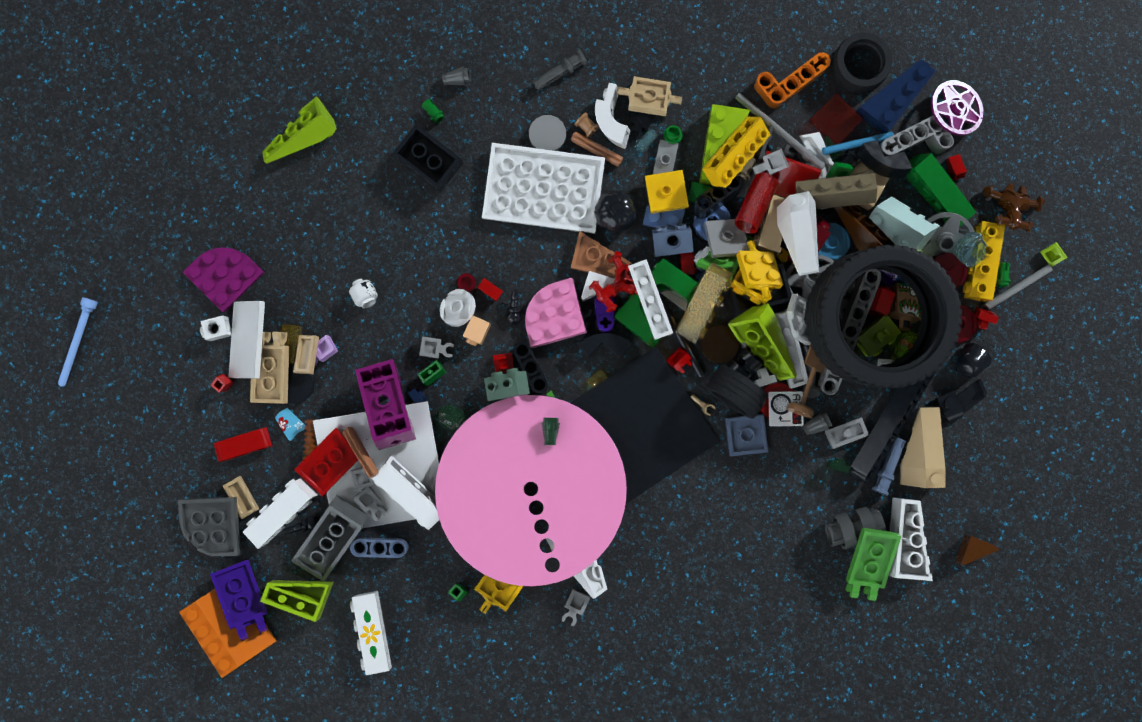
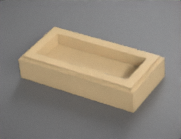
M299 335L294 373L314 374L319 341L318 336Z
M241 476L223 485L228 497H237L238 515L241 519L259 510L257 503Z

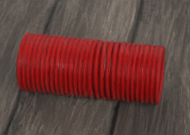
M758 173L755 175L734 221L738 229L746 233H756L778 187V181L775 177L768 173Z

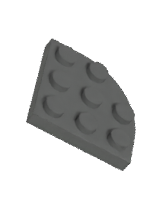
M237 497L178 500L179 522L182 533L187 541H190L198 548L199 552L210 556H238L241 554Z

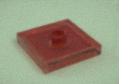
M836 93L809 122L833 145L840 144L860 124L863 118Z

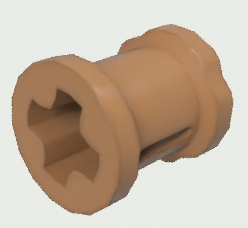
M586 112L574 124L586 133L587 138L591 137L599 128V125L595 124Z

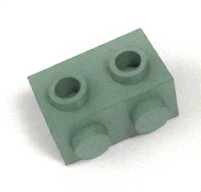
M518 368L506 370L507 374H503L502 371L491 373V377L484 378L487 400L494 401L530 394L526 371H518Z

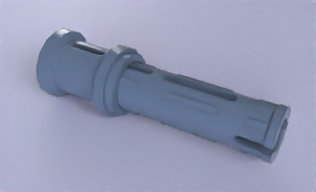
M896 438L887 454L882 470H879L877 473L878 479L875 486L872 487V491L885 496L889 495L888 489L891 481L895 479L893 475L906 443L905 440Z

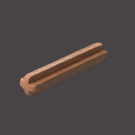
M574 132L571 137L573 143L599 157H605L606 161L617 167L620 166L623 160L622 156L578 132Z
M347 427L343 431V435L369 478L375 477L379 473L378 469L353 427Z

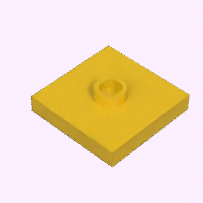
M683 170L645 176L651 214L689 208Z

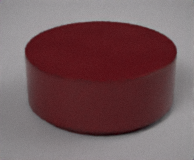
M464 273L458 277L457 286L459 289L472 292L476 287V279L473 275Z

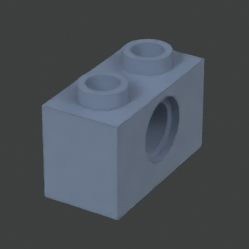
M681 223L676 224L672 228L658 226L656 230H652L655 257L693 252L690 225L686 226V224ZM675 235L677 240L674 243H669L667 241L669 236Z

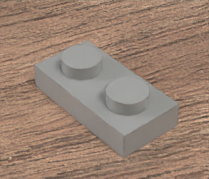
M862 417L825 431L831 449L869 436Z

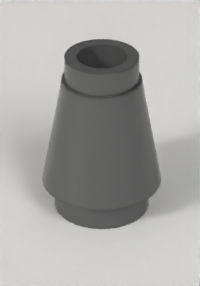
M462 66L442 74L444 85H467V83H471L469 68Z
M826 412L817 414L802 427L808 436L829 430V427L833 425Z

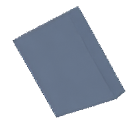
M764 414L757 415L754 419L746 416L725 418L729 456L768 452Z

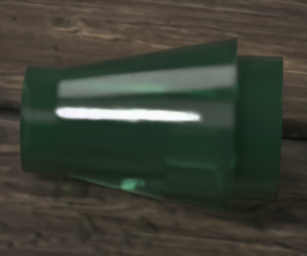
M543 417L541 425L544 445H556L560 427L559 418Z

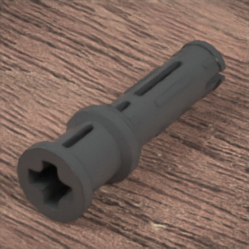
M576 50L577 53L569 58H563L562 63L533 80L532 82L537 91H540L567 73H574V70L581 65H587V60L581 50Z

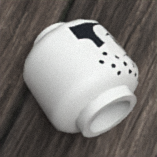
M358 279L352 283L353 286L350 288L349 293L356 306L368 308L376 303L378 294L371 281Z

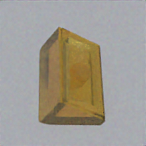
M283 324L281 332H288L287 341L284 345L289 346V364H294L298 338L301 335L302 327Z

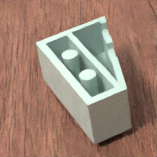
M892 196L877 205L869 216L874 224L895 245L907 246L917 249V251L924 248L940 226L936 223H929L922 214L916 215L911 212L910 207Z

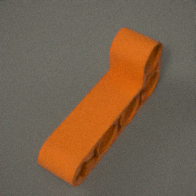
M818 53L780 83L771 73L762 72L757 77L754 88L770 108H778L821 76L829 67L831 59L826 53ZM817 63H823L820 64L816 69L814 68ZM801 72H807L810 78H804ZM760 80H766L768 86H762ZM786 84H793L795 89H789ZM771 95H778L780 101L773 100Z

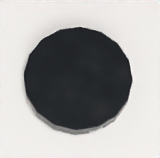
M289 366L288 403L297 404L304 402L313 392L312 375L296 374L293 372L294 366Z

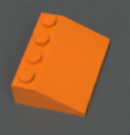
M215 589L179 612L221 678L277 641L267 625V631L259 633L256 623L245 627L248 638L240 641L236 628L229 629Z

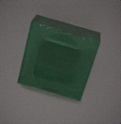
M839 458L828 460L826 465L827 468L846 474L849 473L851 466L845 465L846 461Z

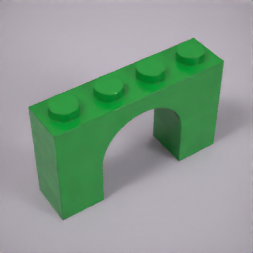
M664 258L653 267L651 273L658 292L670 291L690 304L702 290L695 280ZM636 293L630 294L628 301L617 310L614 317L622 326L653 349L661 338L654 339L639 296Z

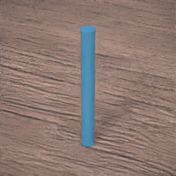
M888 132L823 147L822 153L827 155L861 147L863 143L875 140L882 142L893 136L894 133Z

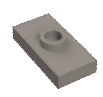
M660 140L653 174L673 171L679 143L670 144L665 140Z

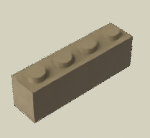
M872 169L851 176L796 182V194L809 191L816 202V209L876 203L877 183Z

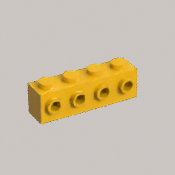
M747 116L702 168L712 186L726 188L730 185L735 176L743 170L746 163L765 144V141L771 134L761 117Z
M982 221L973 228L976 240L970 255V263L967 265L968 277L963 286V293H965L964 298L989 302L994 298L1005 225L1001 224L998 226L997 223Z

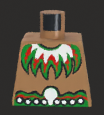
M895 283L890 286L893 289L892 292H895L896 295L889 312V317L899 320V330L910 331L911 323L921 320L920 304L916 294L909 285Z

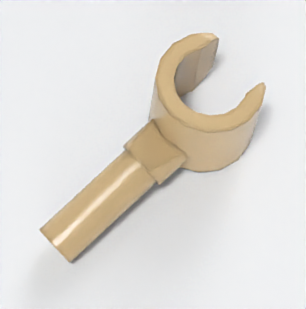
M694 394L690 397L702 407L704 414L711 416L707 413V407L709 406L716 410L714 405L706 404Z

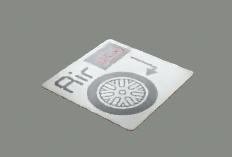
M802 391L768 393L769 426L804 425L803 416L786 409L787 405L791 402H801Z

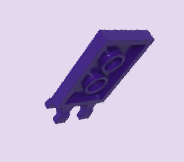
M245 560L211 573L210 576L229 629L236 628L240 641L248 638L245 627L251 624H257L259 633L267 631L263 616L268 615L265 604L260 602L262 596L249 561Z

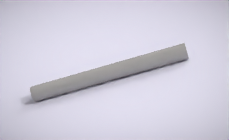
M1049 264L993 298L992 301L985 303L984 307L989 311L1053 271L1052 267Z

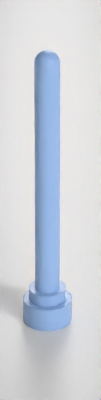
M82 297L80 302L82 312L58 380V385L61 387L66 385L89 314L93 312V309H96L97 301Z

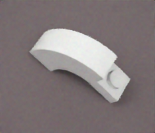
M609 83L608 88H605L603 92V100H596V120L608 140L616 146L625 149L630 129L627 125L618 123L614 118L618 86Z

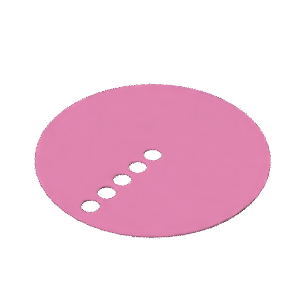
M524 395L506 398L482 408L466 420L454 433L442 454L438 466L435 499L438 517L448 540L458 554L473 568L486 576L507 584L541 586L557 583L580 573L602 555L613 540L621 524L626 503L627 486L624 466L618 449L606 430L592 416L579 407L557 398L541 395ZM534 482L537 484L538 492L536 495L528 496L524 493L526 483ZM540 501L543 504L544 508L541 514L533 515L529 511L531 502ZM540 519L546 520L549 524V529L544 534H539L534 529L536 521ZM548 538L554 542L552 552L544 553L541 551L540 542L543 539ZM553 557L559 561L560 567L556 572L547 571L545 568L547 559Z

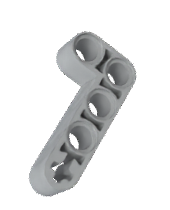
M931 116L885 139L879 146L884 156L904 152L925 141L931 152L939 155L953 145L954 139L951 133L944 130L937 123L934 116Z

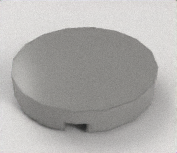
M540 116L532 122L529 128L530 142L537 149L558 151L566 140V128L563 122L555 116Z

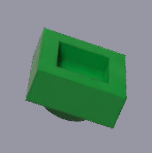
M835 162L827 173L826 178L849 176L854 169L851 164Z
M692 182L688 201L695 203L697 197L710 189L711 186Z

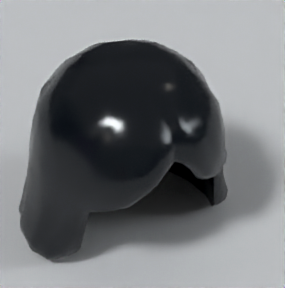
M968 343L964 345L956 361V369L966 378L977 377L985 368L990 366L992 357L981 345Z

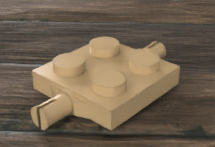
M634 76L633 84L630 88L618 87L617 95L629 96V111L666 116L667 107L670 103L680 105L682 103V96L671 95V82Z

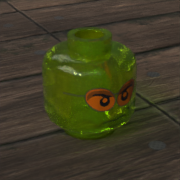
M902 331L897 335L895 342L891 345L892 349L896 351L894 355L901 358L912 347L918 335L912 331Z

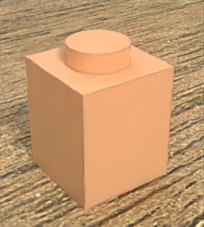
M472 315L463 334V337L467 339L466 343L475 347L477 344L482 345L491 324Z

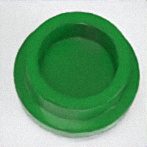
M674 125L666 128L663 134L665 141L670 144L679 143L683 136L681 129Z

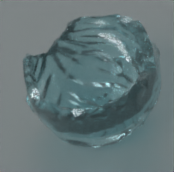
M970 232L964 234L958 240L953 254L967 267H973L985 258L987 254L985 247H987V244L981 234Z

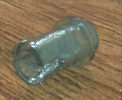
M649 128L639 140L635 141V148L641 153L647 151V147L658 137L657 133Z

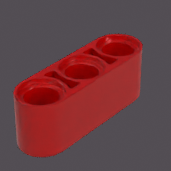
M267 427L213 444L218 462L227 461L273 446Z

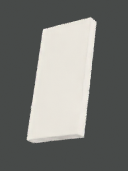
M263 301L234 302L228 378L260 379L265 302Z

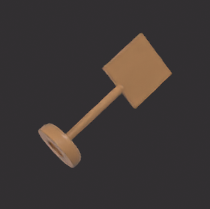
M809 346L804 364L812 369L801 402H791L786 408L792 413L808 418H813L814 415L813 409L806 406L805 403L815 373L818 371L823 374L825 365L819 361L820 359L817 358L811 346Z

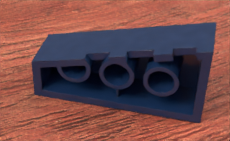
M920 59L861 105L855 114L882 134L888 133L936 70Z

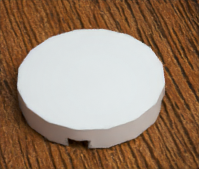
M455 289L447 294L448 297L442 300L440 317L450 326L459 327L471 319L476 305L472 294L464 289Z

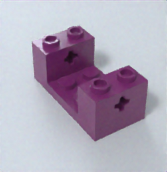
M391 359L356 369L355 372L372 439L378 450L416 440L413 424L408 415L401 389L402 383L399 371L394 360ZM388 397L389 402L386 405H380V398Z

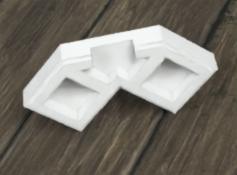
M792 294L786 313L793 338L805 345H810L811 342L807 338L808 333H806L805 328L807 327L804 320L805 310L807 309L806 302L808 301L798 294Z

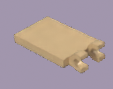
M263 332L260 379H251V403H288L289 346L284 345L287 341L288 332H272L273 343H269L271 332Z

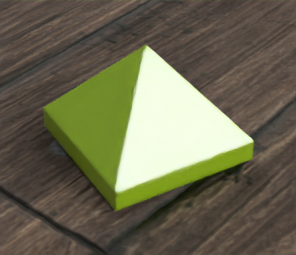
M1057 242L1040 251L1051 267L1068 258Z

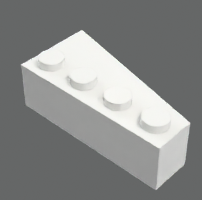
M892 497L890 532L899 533L901 540L889 573L891 577L933 581L929 570L930 560L926 551L927 540L923 531L924 521L921 501Z

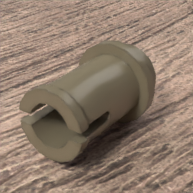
M754 158L750 159L743 167V170L737 174L742 179V182L750 179L752 167L756 163Z

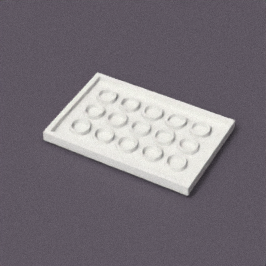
M492 143L482 219L595 234L597 220L594 211L600 198L605 157Z

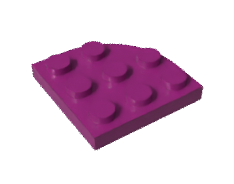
M231 248L209 250L196 258L183 271L223 313L265 273L250 257Z

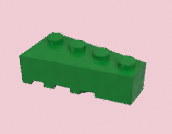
M932 153L914 155L909 159L912 169L905 178L938 214L951 212L959 214L968 220L976 213ZM949 217L943 218V222L945 223ZM961 220L959 227H961L964 224Z

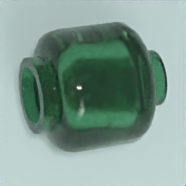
M453 404L442 406L437 412L438 424L450 432L457 431L466 421L465 412Z

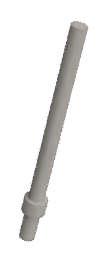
M739 93L735 97L738 102L750 110L756 117H761L767 126H772L773 131L798 151L806 162L810 161L821 170L825 167V164L815 156L811 149H806L745 96Z

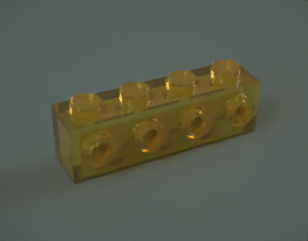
M712 262L706 269L675 331L677 334L693 343H696L699 338H704L708 331L705 328L706 325L712 323L716 316V313H714L715 308H719L724 300V297H722L723 292H727L733 281L730 279L733 273Z

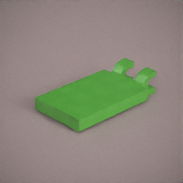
M869 528L861 529L846 577L848 584L845 590L850 592L849 596L851 598H858L860 587L865 586L863 593L868 594V600L876 601L878 589L885 588L901 540L899 533Z

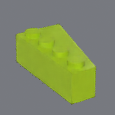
M712 104L709 113L700 184L712 186L702 168L746 119L750 110Z

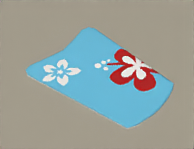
M288 408L279 412L275 417L289 441L297 433L305 430L304 427L306 425Z

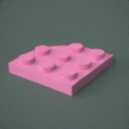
M573 278L545 286L530 301L525 315V326L532 349L587 333Z

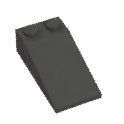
M336 495L291 561L324 582L362 529L368 515Z

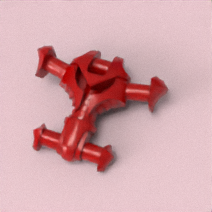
M615 251L614 255L608 260L609 263L614 262L616 266L614 270V283L607 284L603 289L599 285V281H593L589 286L590 290L593 289L596 292L597 300L608 308L606 312L616 310L617 304H614L611 299L615 298L619 291L628 292L632 295L636 293L638 295L628 267L629 265H623L621 261L622 253L619 251Z

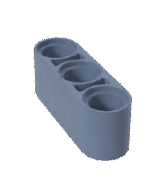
M359 538L353 541L350 546L351 553L356 557L400 558L409 550V544L406 540L396 538ZM358 542L364 544V552H359L356 549ZM377 543L384 545L383 553L376 551L375 546ZM396 543L403 545L404 551L402 553L395 551Z

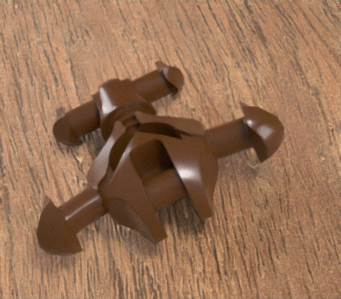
M1011 183L1001 192L993 190L994 185H988L983 188V193L987 200L989 197L999 200L998 204L1007 212L1006 217L998 215L995 218L998 226L1003 224L1007 225L1011 230L1020 228L1026 230V232L1031 231L1033 223L1031 221H1021V212L1028 210L1030 207H1034L1037 212L1042 211V205L1045 203L1043 197L1039 196L1036 200H1031L1024 186H1020L1017 192L1013 191L1014 186Z

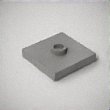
M735 219L705 221L704 227L712 258L736 256L739 251H749L746 232L736 227Z

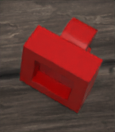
M979 307L974 312L977 318H979L978 328L983 330L988 328L989 322L996 324L999 319L996 313Z
M680 347L666 359L671 367L681 373L685 372L682 369L685 364L690 367L692 366L691 361H689L692 358Z
M512 352L493 355L495 372L502 371L504 374L507 373L506 370L514 369Z

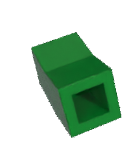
M455 583L448 593L456 601L461 602L469 590L461 583Z

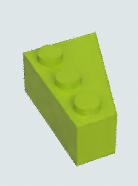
M272 580L267 583L260 602L316 622L321 618L334 582Z

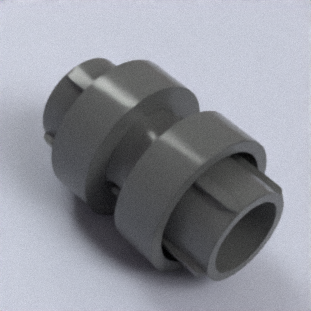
M867 507L855 509L852 517H849L847 513L833 516L832 523L825 524V531L832 547L841 545L844 550L856 547L862 528L886 531L880 511L878 509L869 511Z

